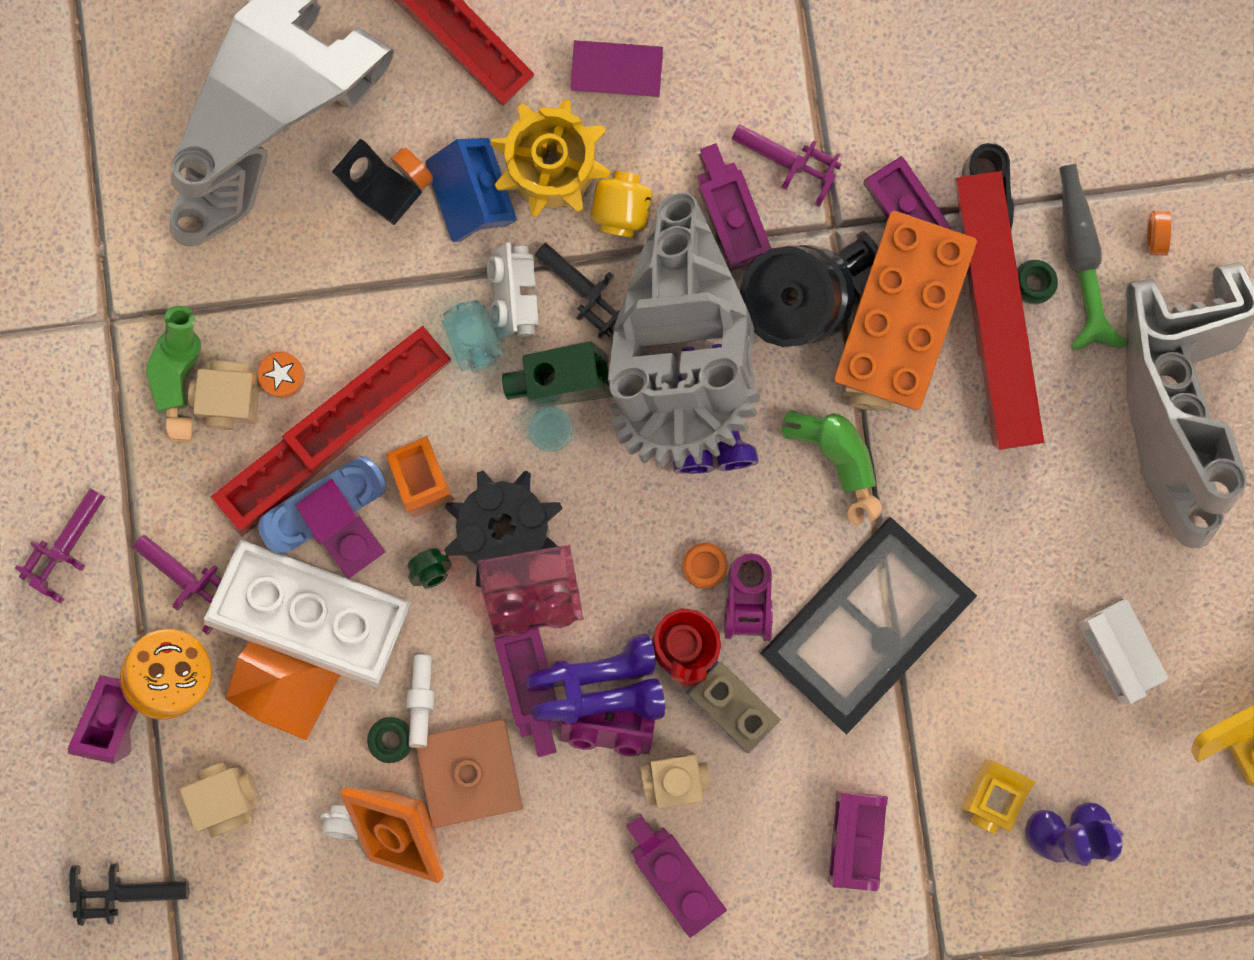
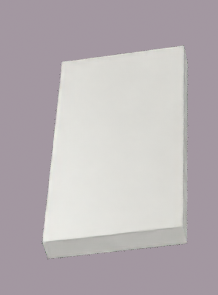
M240 539L205 615L204 625L378 688L409 612L411 602Z

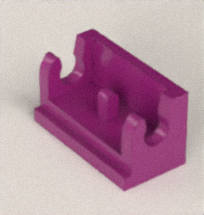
M574 40L570 90L659 98L663 47Z
M836 791L828 883L832 887L878 891L880 889L886 806L888 803L887 796Z

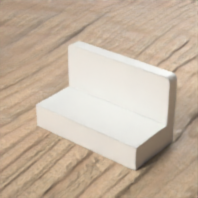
M1120 600L1077 622L1119 704H1132L1147 696L1145 691L1168 679L1167 673L1128 600Z

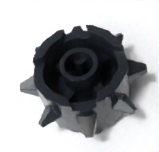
M483 470L477 472V490L469 494L464 503L447 502L445 505V509L457 519V538L444 549L446 556H467L472 563L477 565L476 586L483 588L495 574L501 576L512 575L523 588L529 587L530 566L536 564L541 555L560 556L562 553V549L549 538L550 530L548 522L563 509L561 503H540L535 494L530 492L531 473L528 471H524L514 483L505 481L494 483ZM504 518L512 519L510 526L515 528L514 534L512 536L504 535L501 541L496 540L494 537L497 533L495 530H492L493 524L495 522L501 523Z

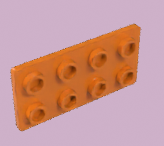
M897 211L890 213L834 376L836 384L912 410H919L922 407L977 244L976 238Z

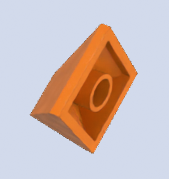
M249 642L237 658L225 699L254 719L307 740L340 674Z
M345 788L340 793L369 861L435 883H439L443 879L444 874L435 829L432 828L431 819L423 801L385 790Z

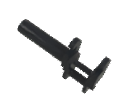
M544 243L535 253V257L582 298H587L589 301L585 307L581 304L577 308L580 313L576 319L580 321L585 317L599 330L597 336L599 339L605 334L610 337L613 333L610 329L616 323L620 310L616 311L601 298L600 293L612 281L614 275L608 272L604 280L599 281L595 286L549 244ZM597 303L612 316L607 323L603 322L591 311Z
M118 863L110 864L108 890L86 892L85 889H82V880L78 879L80 866L72 865L70 868V903H76V911H73V918H77L79 926H83L86 919L106 918L107 924H113L114 917L118 916L119 913L118 909H115V900L125 903L185 900L189 898L190 887L188 881L121 884L120 878L117 877V872H119ZM105 898V908L86 909V899Z

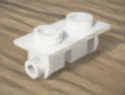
M506 242L491 252V257L487 264V275L489 281L493 283L495 299L491 305V321L493 326L497 327L498 340H503L517 332L518 337L535 336V328L539 327L536 295H521L520 288H534L536 286L534 257L532 254H529L528 246H515L511 248V243Z

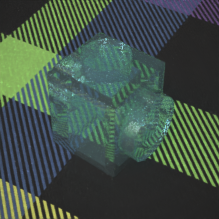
M479 300L459 303L443 313L444 320H442L461 371L470 368L471 372L488 368L496 363L495 358L503 356L485 305H481Z

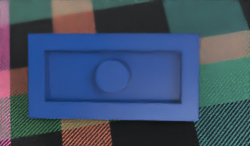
M489 138L456 139L425 162L426 168L433 176L431 183L452 242H460L480 229L507 227L517 221L508 191H498L495 183L502 174Z

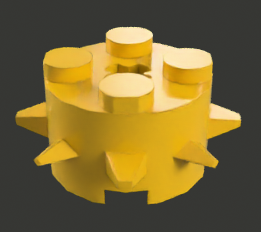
M564 99L558 108L543 107L538 109L536 113L524 103L517 106L520 122L518 120L514 123L507 138H493L490 143L492 147L504 154L507 170L495 183L497 190L515 189L516 193L529 202L530 216L537 217L543 208L571 207L579 213L583 210L581 196L586 193L592 180L596 178H609L611 171L595 161V145L606 133L603 125L585 127L581 119L571 113V102L567 99ZM548 153H556L558 162L550 165L544 164L541 157L548 158Z

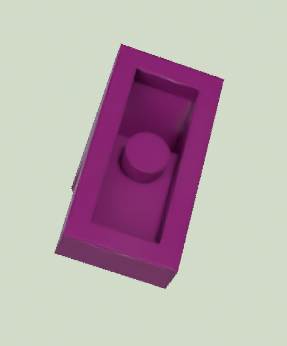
M333 478L295 505L317 542L325 546L348 579L386 553V550Z
M103 675L99 676L67 748L68 754L115 764L130 755L132 750L130 731L138 711L124 697L120 686V679Z

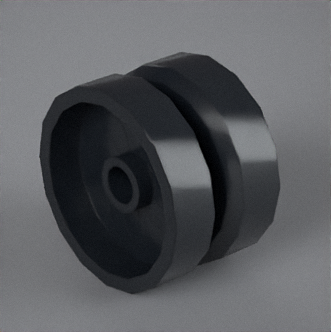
M814 245L771 248L754 259L744 273L740 288L741 297L754 326V333L765 342L780 347L821 342L836 334L849 319L855 299L853 278L845 263L829 249Z

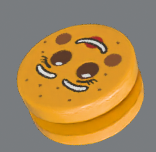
M175 629L156 630L143 636L128 652L120 669V686L127 702L142 715L159 720L177 718L190 711L204 697L212 678L211 661L203 645L190 634Z

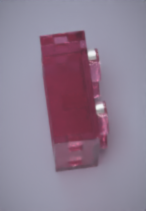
M570 545L478 561L482 594L494 636L501 634L518 636L527 632L529 628L537 626L538 628L546 626L562 628L569 626L574 621L584 620Z

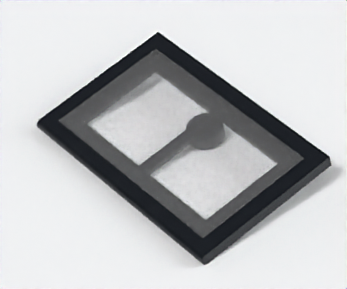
M889 517L760 654L847 735L974 601L977 595L893 518Z

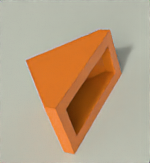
M428 436L386 453L404 507L413 518L455 500Z

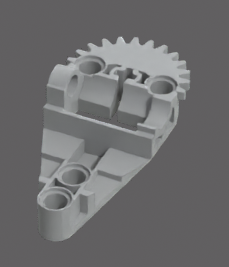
M677 193L667 197L657 209L615 323L608 374L610 392L616 402L611 404L610 409L613 415H617V417L611 419V424L614 430H620L616 433L620 444L628 442L625 447L630 455L640 451L639 457L643 463H647L656 455L655 461L658 467H664L670 457L673 456L677 468H681L687 455H691L696 464L702 463V454L706 449L715 457L719 456L720 452L717 443L720 441L733 446L736 441L731 431L747 432L749 429L747 422L742 418L755 417L757 411L755 406L750 403L760 401L759 392L757 389H754L755 378L751 362L752 344L755 343L752 320L697 200L688 193ZM722 338L721 348L681 352L679 371L683 381L680 382L677 363L673 353L647 355L644 346Z

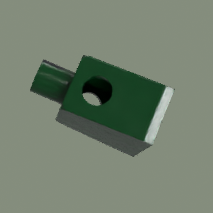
M592 341L526 354L522 358L524 370L502 374V386L507 400L528 397L530 402L539 407L613 397L608 382L609 368L607 355ZM555 373L553 381L547 385L548 377Z

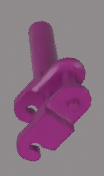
M741 124L737 126L731 140L789 169L790 171L781 187L785 190L789 187L795 174L802 171L822 180L821 185L823 189L815 203V206L819 208L835 180L836 174L832 173L833 169L839 170L842 165L837 162L841 154L837 153L833 158L815 148L816 141L814 140L810 146L804 145L802 151L806 152L803 158ZM809 157L828 165L829 168L826 173L823 174L806 165Z
M89 488L51 550L45 548L48 543L43 540L40 544L31 541L30 544L35 549L24 566H15V569L21 573L19 578L25 580L26 577L32 579L29 586L62 604L65 598L48 588V581L46 579L57 562L65 561L83 571L85 565L69 554L104 501L105 496ZM44 554L51 558L41 576H38L32 570Z
M142 535L136 541L133 549L184 589L172 606L175 610L179 611L184 606L183 602L189 600L194 593L199 594L211 604L214 597L207 593L204 588L209 582L217 588L219 587L222 578L216 574L218 570L216 565L212 566L209 570L204 568L201 572L204 576L198 581L192 572L146 535ZM205 625L202 631L208 635L214 628Z

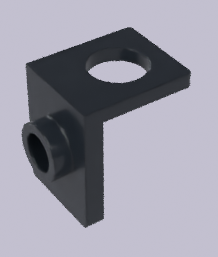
M362 139L358 140L332 170V173L358 201L392 225L399 221L422 194L418 186L387 166ZM366 157L368 166L365 173L357 179H351L350 170L354 162L359 158Z

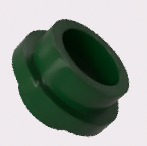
M1029 260L1017 268L1023 302L1038 305L1048 301L1055 294L1058 278L1055 270L1048 263L1042 260ZM1029 276L1039 278L1041 281V288L1039 290H1032L1028 287L1027 278Z
M438 548L428 549L419 553L408 562L407 567L410 571L408 579L413 586H423L425 589L435 587L446 580L448 577L447 572L451 568L452 562L448 556L442 555Z
M396 717L382 718L374 723L367 737V744L371 754L377 760L384 763H396L403 760L412 750V747H409V725ZM388 731H393L399 736V744L394 749L387 748L383 743V736Z

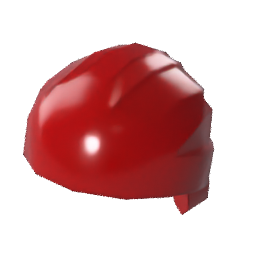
M681 608L666 614L657 624L652 637L655 661L670 674V678L674 682L684 687L706 681V673L717 661L721 650L720 634L713 621L698 610Z

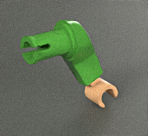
M174 306L165 313L166 332L158 338L146 369L156 411L159 414L166 413L167 437L173 442H191L192 417H178V410L187 407L184 380L197 362L201 350L200 339L194 333L195 316H192L193 312L191 309L184 306Z
M794 410L788 411L784 421L799 424L801 428L797 429L782 425L783 437L785 439H794L818 445L824 456L835 464L844 493L855 491L857 501L848 509L849 521L854 526L861 524L864 521L862 508L867 511L869 522L875 521L881 514L882 505L876 497L869 495L868 488L876 487L868 447L855 426L848 419L836 413L820 418L797 413Z

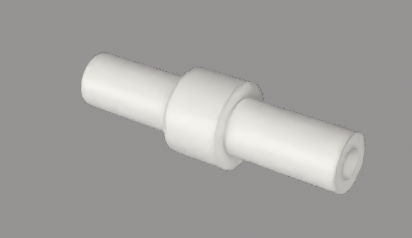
M425 654L414 655L412 689L407 691L406 710L410 712L409 747L412 748L427 747L429 713L434 711L435 692L430 690L432 656Z

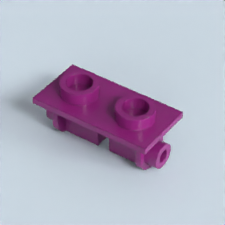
M632 711L615 712L613 721L604 720L605 713L578 718L576 723L571 724L562 721L560 741L568 742L574 748L591 750L596 746L610 748L620 755L629 757L639 756L641 753L650 754L655 720H646Z

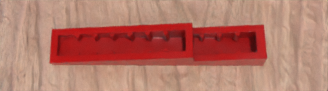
M394 0L502 106L534 77L535 74L463 0Z
M1002 171L955 178L961 231L962 234L974 237L977 240L967 276L978 356L982 359L992 443L999 450L1045 443Z
M422 325L283 434L282 441L210 496L213 504L239 535L243 537L259 523L261 516L291 497L451 362V358Z

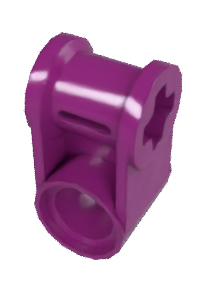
M754 553L744 554L734 559L730 565L728 572V595L725 602L724 616L725 639H732L734 635L761 636L763 641H771L773 604L771 600L772 571L768 561L761 555ZM745 561L757 563L762 570V578L754 587H746L738 579V568ZM739 617L758 618V621H757V622L738 621V618H739Z

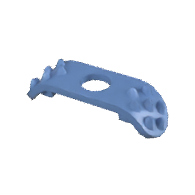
M357 457L266 512L260 517L258 524L259 534L263 542L273 552L283 555L314 537L295 505L332 478L356 511L383 495L386 484L377 465L367 457Z

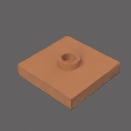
M505 719L430 734L427 738V747L417 748L432 828L523 809Z

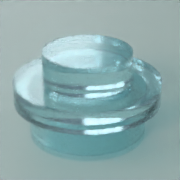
M542 408L530 420L529 436L533 444L543 451L556 452L562 450L570 443L573 437V422L570 416L560 408Z

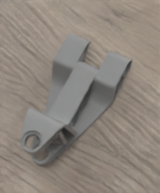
M252 0L238 11L209 70L172 162L171 182L174 189L179 193L170 212V233L172 238L184 246L193 247L201 245L242 220L254 205L268 157L267 150L261 146L281 131L330 103L338 101L350 110L353 109L385 73L392 61L394 50L360 27L351 32L343 41L337 39L330 46L307 31L317 19L321 9L317 0ZM185 167L186 179L180 175V171ZM194 216L202 221L203 226L196 231H186L177 222L182 217Z
M1241 263L1216 266L1214 268L1213 288L1216 299L1211 300L1209 307L1201 301L1193 303L1190 310L1183 305L1174 306L1170 314L1153 279L1130 282L1126 288L1128 342L1127 403L1141 463V474L1176 539L1182 545L1189 548L1204 547L1213 539L1223 523L1224 514L1233 508L1247 484L1246 473L1232 430L1227 423L1211 420L1193 365L1195 362L1236 349L1243 341L1254 321V286ZM1160 376L1172 377L1176 380L1177 385L1164 382ZM1215 482L1222 483L1229 493H1219ZM1196 515L1205 520L1208 527L1201 528L1195 526L1189 519V516Z

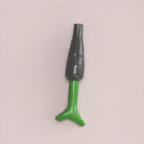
M1070 164L1059 167L1062 182L1065 254L1069 267L1079 274L1087 317L1082 332L1072 343L1071 348L1075 350L1083 349L1092 342L1110 347L1124 348L1128 345V342L1117 334L1104 315L1096 269L1099 268L1102 262V250L1090 207L1080 184L1077 165Z

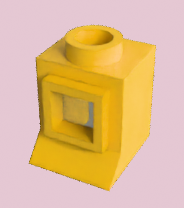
M985 759L962 809L974 814L970 823L992 834H996L999 827L1011 832L1027 795L1036 784V781L996 761Z

